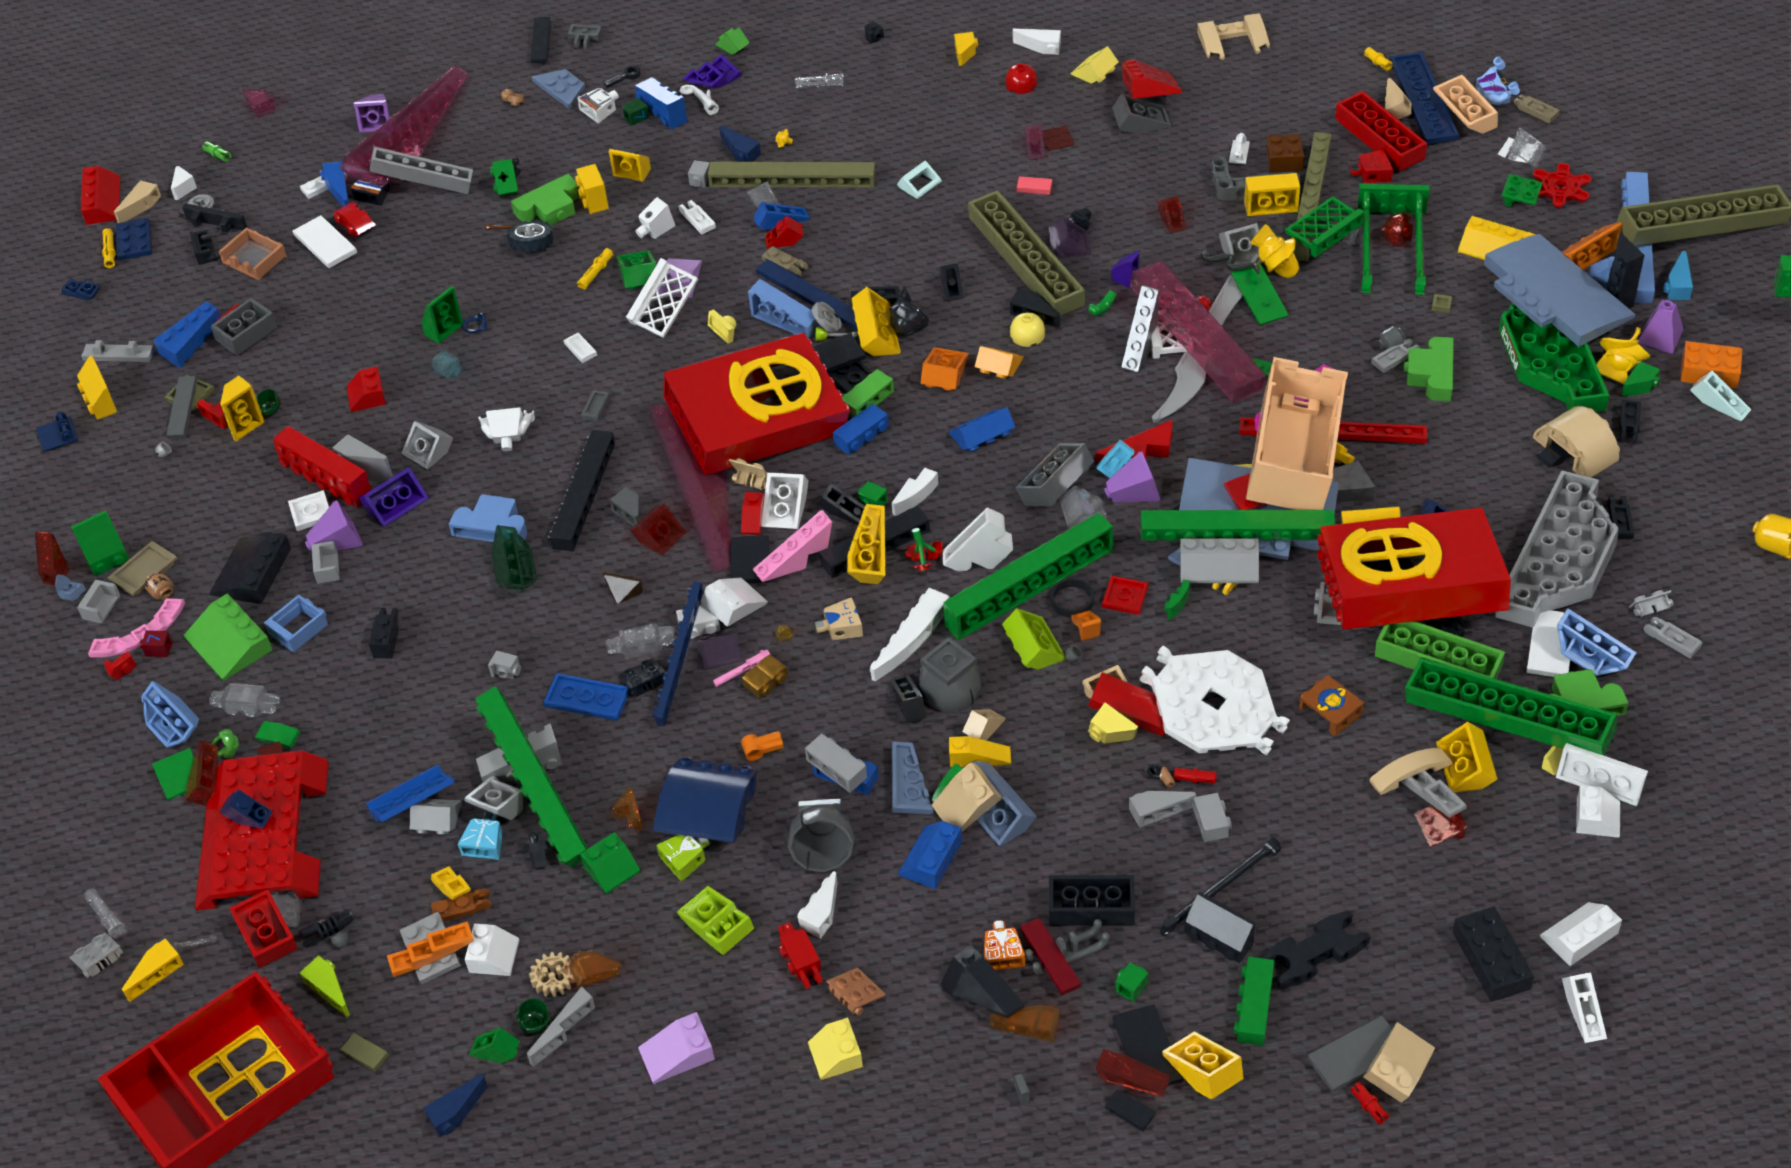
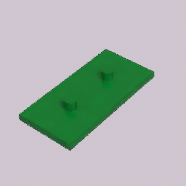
M1258 264L1260 274H1257L1253 268L1234 271L1231 275L1256 321L1261 326L1288 317L1289 314L1261 264Z

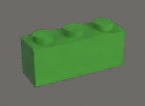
M877 369L851 391L844 394L842 399L844 403L848 404L850 409L848 416L853 418L870 405L874 404L877 406L894 392L893 379Z

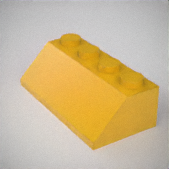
M1472 216L1465 228L1458 253L1485 260V254L1514 241L1536 234Z
M864 288L851 298L861 349L872 356L900 354L897 333L890 323V302L870 288Z

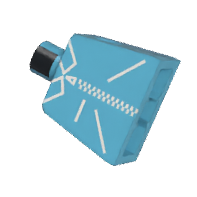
M486 812L483 819L470 820L458 843L461 856L499 860L502 829L500 822L495 821L496 815L494 813Z

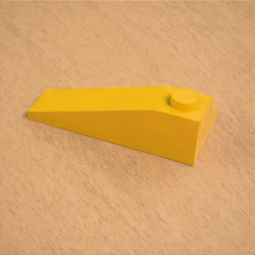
M865 505L847 555V573L860 583L879 584L885 577V506Z

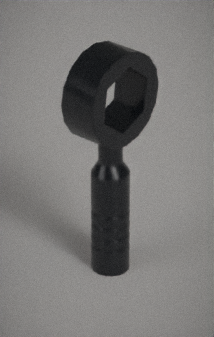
M635 65L628 66L624 70V75H619L604 82V86L608 88L623 81L625 78L630 80L637 79L641 74L640 68Z

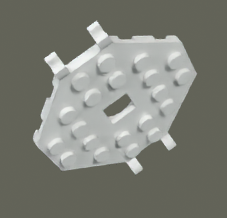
M1165 646L1158 650L1159 655L1156 660L1165 663L1166 666L1158 676L1155 675L1152 669L1145 666L1141 672L1143 675L1140 677V681L1152 686L1166 734L1198 753H1207L1208 750L1219 749V751L1235 750L1236 747L1247 746V748L1255 747L1263 754L1268 755L1274 741L1269 738L1262 739V737L1271 726L1283 734L1290 720L1283 716H1276L1261 669L1228 650L1173 656ZM1208 692H1215L1225 698L1226 701L1219 710L1202 701Z

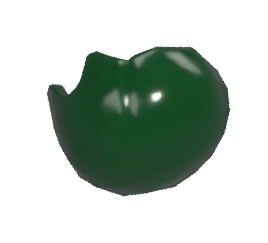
M263 390L257 395V402L262 416L268 417L277 413L281 401L275 390Z
M534 998L527 999L519 1005L517 1009V1022L523 1031L533 1034L547 1028L550 1014L545 1002Z

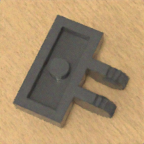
M571 24L568 31V39H574L575 48H579L580 40H584L583 47L588 49L590 40L599 41L602 27Z

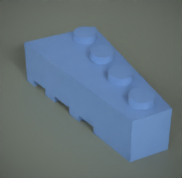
M761 279L748 291L752 317L796 335L805 333L808 339L816 333V327H821L813 316L812 310Z

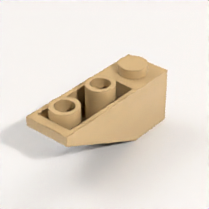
M1389 78L1386 87L1385 109L1399 120L1411 114L1412 103L1395 82Z
M140 180L115 209L114 214L117 222H126L153 207L161 197L157 184Z

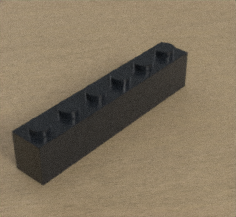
M918 505L885 521V553L913 540L912 530L914 528H919L921 535L930 532L929 519ZM854 536L820 552L821 565L831 578L847 572V555Z

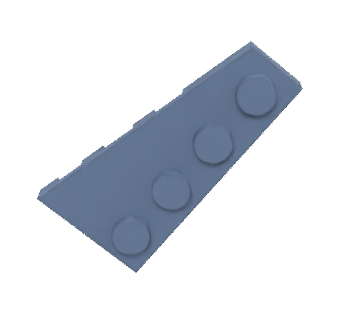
M892 742V812L933 814L934 809L932 804H930L929 793L924 785L923 774L919 769V762L913 743Z

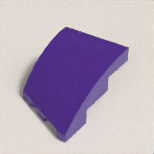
M720 54L711 64L707 61L697 71L692 69L683 77V80L716 88L736 80L742 74Z

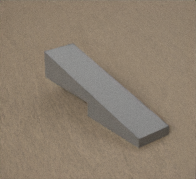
M1426 771L1400 781L1449 818L1465 810L1467 807L1441 780H1434Z
M581 987L527 1052L529 1062L533 1067L566 1042L565 1032L595 1009L593 997L584 988Z

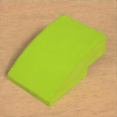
M709 886L677 911L678 915L694 932L722 955L727 953L754 929L749 916L736 909L734 902Z

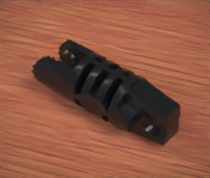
M348 909L340 913L335 912L301 929L299 934L301 937H306L317 931L316 934L304 940V945L307 948L335 934L337 931H341L345 928V925L354 921Z

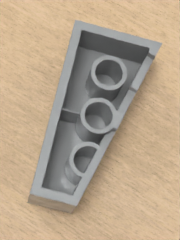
M550 723L544 726L545 730L538 733L533 731L528 734V740L545 770L554 769L562 765L557 742ZM497 748L476 758L483 782L488 778L502 783L515 781L511 773L514 769L511 764L508 765L502 756L505 754L503 749Z

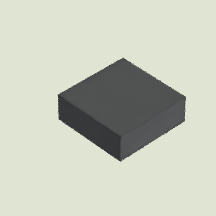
M1023 1074L1015 1075L1014 1087L1022 1105L1030 1101V1091Z

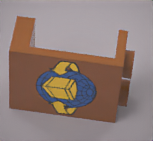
M1327 675L1324 679L1318 680L1309 691L1306 690L1301 694L1299 709L1303 711L1308 706L1330 722L1329 732L1337 736L1363 714L1364 702Z

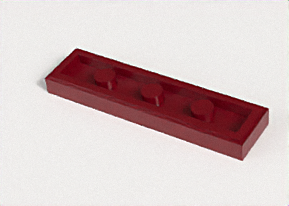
M1040 918L1021 925L1020 931L1061 996L1080 988L1081 982Z

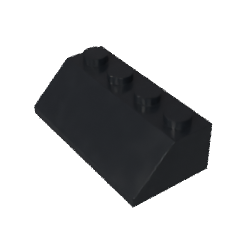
M1620 234L1608 292L1630 309L1634 307L1645 255L1623 234Z

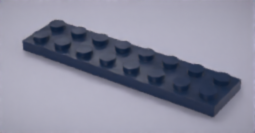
M1416 52L1390 56V61L1393 62L1392 68L1401 89L1412 103L1411 112L1424 141L1427 144L1458 140L1459 133L1446 104L1433 90V87L1437 86L1423 53Z

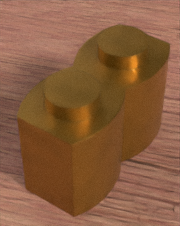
M770 654L764 657L757 666L745 673L742 677L743 686L759 699L763 696H768L772 692L773 687L786 681L788 676L787 667Z

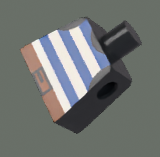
M365 173L351 186L354 200L382 206L390 190L388 176L378 173Z

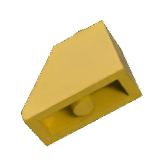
M973 32L954 34L959 66L965 64L976 54L978 39L974 38Z

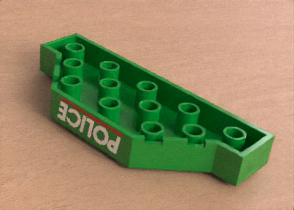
M1512 303L1510 308L1501 315L1499 333L1518 381L1565 402L1567 410L1576 406H1582L1588 409L1591 408L1594 412L1606 411L1609 393L1588 343L1578 347L1552 323L1541 328Z

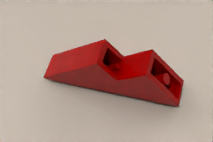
M1173 421L1164 422L1161 425L1123 440L1125 444L1135 450L1130 458L1132 459L1139 452H1143L1145 460L1147 456L1169 458ZM1115 444L1098 450L1095 453V465L1104 458Z

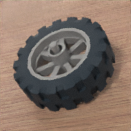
M523 221V223H517L508 229L509 247L519 252L544 250L545 247H549L553 243L552 226L546 222L543 223V221Z

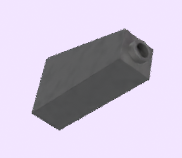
M1359 461L1333 469L1332 481L1339 482L1336 502L1370 500L1374 498L1375 485Z

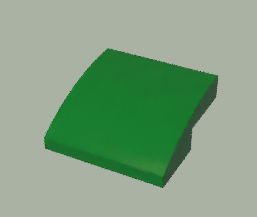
M190 748L152 764L168 801L206 785Z

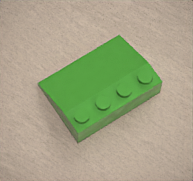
M228 593L212 602L183 635L223 681L272 651L266 634Z

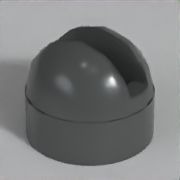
M1076 645L1070 646L1065 652L1066 659L1069 662H1076L1082 658V652Z
M346 930L330 937L334 946L338 948L345 947L349 942Z

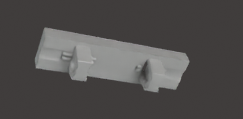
M96 340L95 344H86L81 357L83 361H86L89 356H93L95 361L150 362L154 347L153 345H137L136 341H129L128 345H106L102 340Z

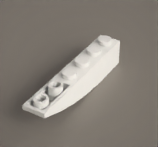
M929 588L925 594L920 596L918 604L910 610L908 618L902 621L897 633L891 636L887 647L881 650L879 658L871 664L870 672L873 681H877L899 666L926 641L944 617L943 602L949 598L948 595Z

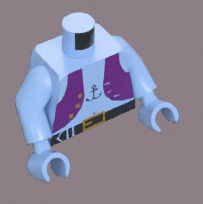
M1496 57L1494 59L1495 66L1476 79L1475 89L1489 104L1499 106L1503 103H1510L1511 95L1519 94L1520 89L1516 81L1508 85L1501 72L1497 71L1498 69H1504L1505 62L1501 57Z

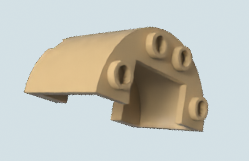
M1573 407L1538 428L1533 435V438L1545 448L1550 446L1553 440L1575 458L1572 470L1578 475L1591 478L1619 461L1620 448L1609 428V423L1591 408Z

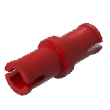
M1175 767L1174 780L1192 781L1193 784H1197V782L1216 784L1217 771L1199 770L1196 767L1194 769Z
M1362 1082L1355 1083L1354 1085L1358 1089L1352 1086L1350 1092L1359 1100L1362 1109L1368 1111L1378 1125L1385 1123L1381 1116L1388 1120L1390 1115L1378 1103V1098L1375 1095H1371Z

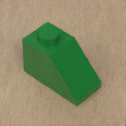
M1639 361L1625 381L1621 396L1628 397L1650 393L1652 388L1657 387L1661 377H1658L1660 369Z
M499 1027L477 1036L469 1056L501 1064L514 1059L518 1052L517 1047L520 1041Z

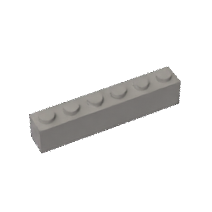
M374 147L369 172L468 194L473 169Z

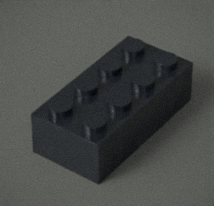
M1049 875V925H1093L1096 919H1100L1102 925H1135L1134 875Z
M1495 906L1455 918L1452 932L1490 1002L1531 990L1534 975Z

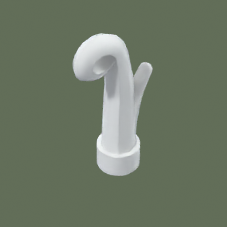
M684 85L680 88L679 91L682 95L694 93L709 115L718 112L719 107L711 99L710 90H707L705 94L693 85Z

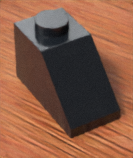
M958 263L940 266L941 284L946 301L964 298Z

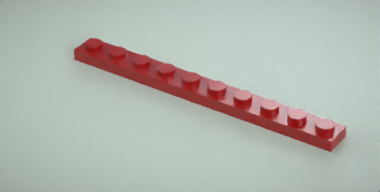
M1240 417L1239 435L1257 436L1258 431L1255 430V418ZM1340 422L1337 439L1426 444L1427 426Z

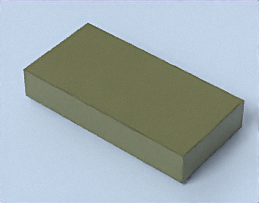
M355 1033L340 1049L342 1054L374 1072L379 1069L389 1056L387 1051Z

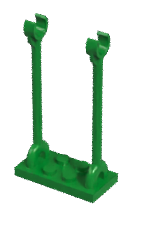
M1359 184L1357 209L1360 208L1364 211L1362 293H1371L1372 274H1370V212L1413 213L1415 216L1417 276L1415 280V294L1424 295L1426 276H1424L1422 214L1427 212L1429 185Z

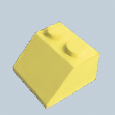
M1107 46L1084 60L1071 72V75L1091 84L1096 81L1099 83L1106 78V73L1109 74L1115 70L1114 66L1119 61Z
M1104 703L1090 721L1088 732L1092 739L1105 744L1133 740L1138 726L1107 703Z
M848 1018L825 1025L808 1041L821 1080L863 1067L861 1052Z

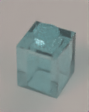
M445 350L432 359L434 372L448 380L457 376L461 371L459 358Z

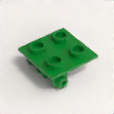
M1509 174L1501 197H1504V203L1507 207L1512 206L1515 201L1535 206L1543 182Z

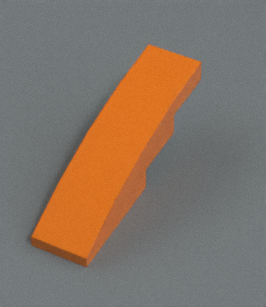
M468 921L426 934L427 939L408 944L406 950L387 955L393 977L433 963L473 942L474 939Z

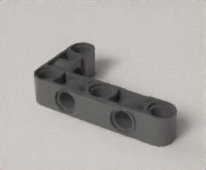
M1222 156L1214 157L1212 159L1211 175L1217 198L1223 201L1243 200L1245 198L1246 177H1231L1226 158ZM1287 172V173H1281V174H1291V173H1295V172ZM1265 174V175H1254V176H1247V177L1268 176V175H1267V174Z

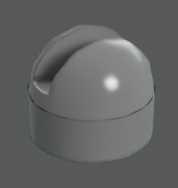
M160 442L155 448V453H159L158 456L162 458L167 457L172 452L171 447L165 442Z

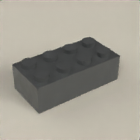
M1059 443L1015 489L1025 506L1051 507L1061 495L1067 492V489L1073 483L1078 481L1082 473L1089 469L1094 460L1085 443Z

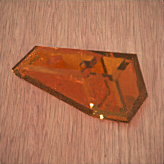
M1035 1005L1024 1007L1009 1018L992 1013L990 1015V1028L1054 1043L1061 1020L1060 1009L1049 1005Z

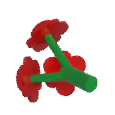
M914 528L912 533L916 543L907 546L905 555L908 558H912L913 561L921 560V565L912 566V568H918L919 571L926 572V570H930L929 566L934 565V563L925 564L926 549L923 546L929 549L927 559L931 561L937 559L942 554V542L935 541L930 546L923 541L919 528Z

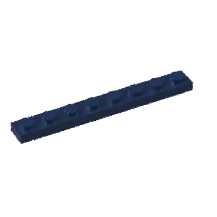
M694 581L692 588L688 589V602L684 604L682 612L683 620L679 621L678 624L679 634L677 638H674V651L668 658V672H665L663 676L664 686L663 689L659 690V703L653 710V718H655L658 726L665 727L703 596L702 583L699 581Z

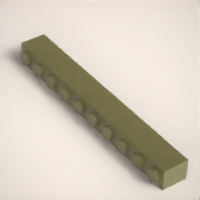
M1314 133L1297 220L1320 204L1330 152L1331 134ZM1306 221L1305 224H1314V221ZM1295 229V232L1303 233L1302 229ZM1305 229V233H1314L1315 229ZM1306 238V240L1312 242L1313 238ZM1296 240L1293 252L1296 259L1308 262L1311 250Z
M710 162L708 171L709 187L874 188L876 177L875 162Z

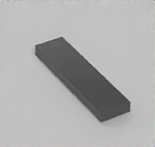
M196 376L178 378L166 434L168 439L186 438L198 381Z

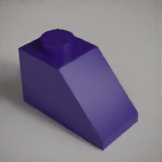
M1136 251L1129 254L1113 265L1111 269L1113 282L1129 288L1133 286L1139 278V252Z

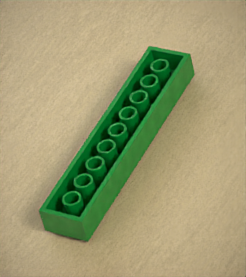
M1097 513L1082 523L1073 526L1063 534L1057 535L1049 542L1043 543L1037 549L1026 553L1016 561H1012L1004 568L995 571L985 579L979 580L978 583L971 587L965 588L957 595L948 598L943 602L945 627L959 641L1112 552L1113 526L1100 513Z
M1420 658L1405 686L1407 703L1563 749L1565 744L1569 743L1604 756L1617 729L1616 713Z

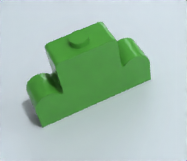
M566 174L512 200L513 213L522 222H531L537 216L543 223L546 222L549 225L574 215L573 201L579 197L576 181L569 174Z
M1433 337L1429 340L1428 349H1409L1408 361L1404 362V372H1407L1408 386L1427 387L1426 396L1429 399L1451 402L1453 390V338Z
M1593 670L1568 672L1554 676L1551 688L1553 694L1549 695L1616 713L1617 716L1626 715L1628 701L1622 688L1613 683L1606 684L1603 688H1600Z

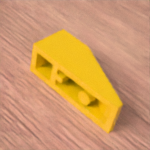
M970 736L949 737L950 767L954 764L966 767L974 761L988 762L992 766L1011 765V750L1009 746Z
M166 939L156 943L145 953L123 986L122 991L129 1002L184 965L179 954Z

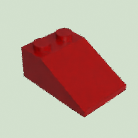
M268 889L229 908L258 968L298 949L294 937Z

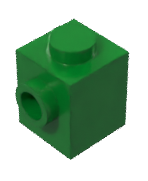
M869 481L859 489L857 494L859 502L864 506L866 504L884 506L888 501L887 489Z
M1130 962L1117 975L1116 992L1134 1002L1148 984V972L1143 967L1136 966Z

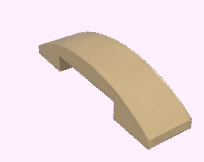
M1441 748L1419 750L1405 755L1382 768L1370 778V783L1382 795L1398 788L1399 782L1430 768L1434 772L1452 765V761Z

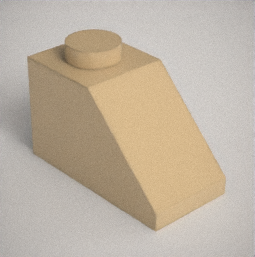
M991 709L972 710L962 732L970 737L988 740L1005 721V717Z

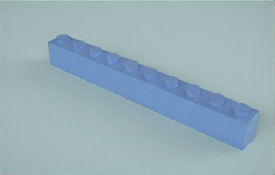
M1626 172L1625 179L1621 181V189H1624L1622 191V200L1625 201L1622 207L1649 203L1648 173ZM1651 243L1636 246L1645 256L1634 303L1652 304L1655 286Z

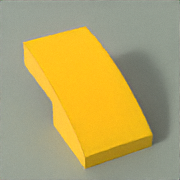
M449 866L431 875V880L437 888L452 900L471 891V888L461 875L456 876Z

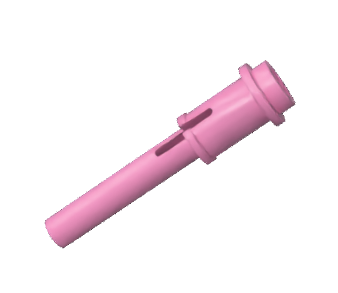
M767 649L760 650L759 654L746 659V663L714 679L715 686L718 687L757 666L764 657L770 655Z

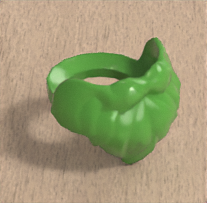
M230 729L222 730L210 746L211 754L215 757L224 756L226 759L232 758L239 746L238 737ZM222 739L225 747L215 752V744Z

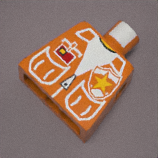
M1004 921L994 922L992 924L993 930L985 932L984 958L994 970L1025 967V953L1016 929L1006 928Z

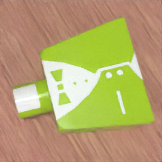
M677 835L659 843L657 849L659 857L678 879L683 881L705 861L703 849L710 845V842L705 838H696L694 840L691 836Z

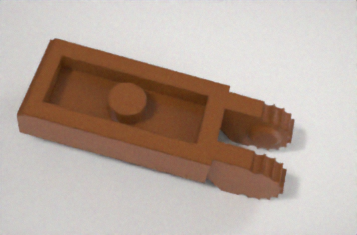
M484 888L478 889L473 893L463 894L453 900L448 898L431 903L433 914L439 912L443 922L489 909L492 906L491 901L485 899L489 896V890Z

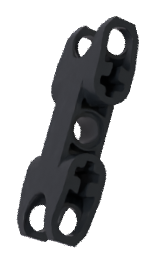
M1345 911L1320 920L1313 928L1316 934L1299 943L1293 937L1285 938L1276 943L1261 958L1274 960V965H1283L1288 969L1278 979L1277 984L1280 989H1287L1292 986L1301 985L1314 978L1318 973V969L1315 966L1333 956L1338 963H1343L1354 957L1370 943L1371 937L1368 933L1364 932L1356 935L1347 934L1343 929L1353 921V914L1350 911Z

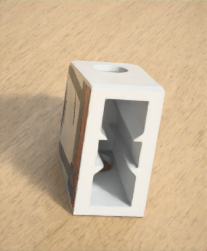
M598 88L578 97L579 109L595 122L600 123L616 110L614 101L619 96L615 90L607 93L603 89Z

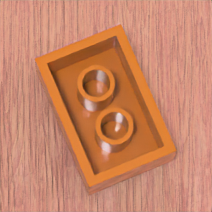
M1686 341L1682 355L1680 381L1696 383L1712 370L1729 388L1737 389L1741 375L1742 348Z

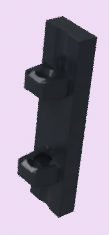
M187 203L182 207L186 219L191 220L193 226H199L203 222L221 226L223 232H228L231 228L238 230L247 228L244 215Z

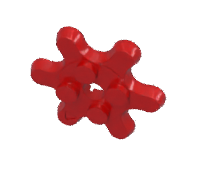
M1566 163L1558 164L1555 172L1550 173L1543 169H1536L1533 172L1534 178L1543 182L1538 197L1546 196L1549 199H1553V206L1558 209L1565 205V200L1575 199L1581 203L1586 202L1589 198V193L1580 187L1587 186L1591 182V176L1588 174L1572 175L1569 172L1570 166Z

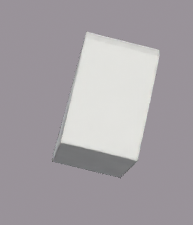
M176 166L171 190L174 199L179 200L197 187L193 176L181 167Z

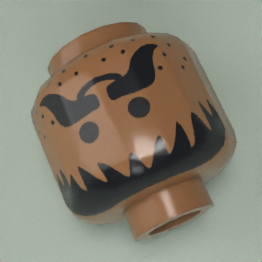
M151 573L147 577L145 589L154 599L164 600L173 593L174 584L165 573Z

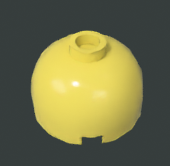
M1034 313L1017 315L1010 326V337L1015 344L1030 347L1031 344L1035 343L1037 345L1045 337L1044 323Z

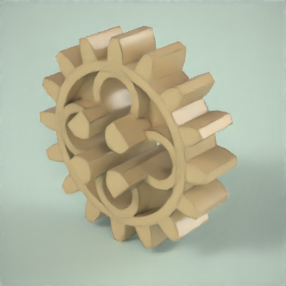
M551 952L550 957L543 954V960L536 959L537 966H531L532 972L529 973L532 987H536L537 993L543 991L544 996L552 993L553 997H555L556 992H560L563 995V989L570 990V983L576 982L574 977L577 975L575 964L573 961H570L568 955L563 958L561 952L557 956H554V953Z

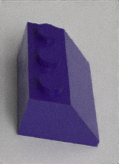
M410 467L403 469L358 497L367 512L382 527L429 499Z

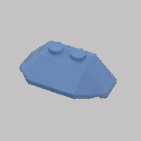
M1566 609L1557 624L1562 655L1585 670H1593L1595 676L1626 670L1637 653L1570 609Z
M152 681L141 696L144 703L146 726L167 748L185 743L196 728L199 718L177 695Z

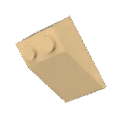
M969 763L954 776L934 801L932 807L942 821L961 827L963 832L999 802L1002 797L981 768L973 763Z
M1397 1022L1363 1077L1402 1103L1410 1096L1419 1081L1435 1047Z

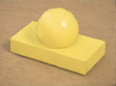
M715 310L709 311L708 326L728 344L733 342L736 327L735 319L731 316L722 317Z

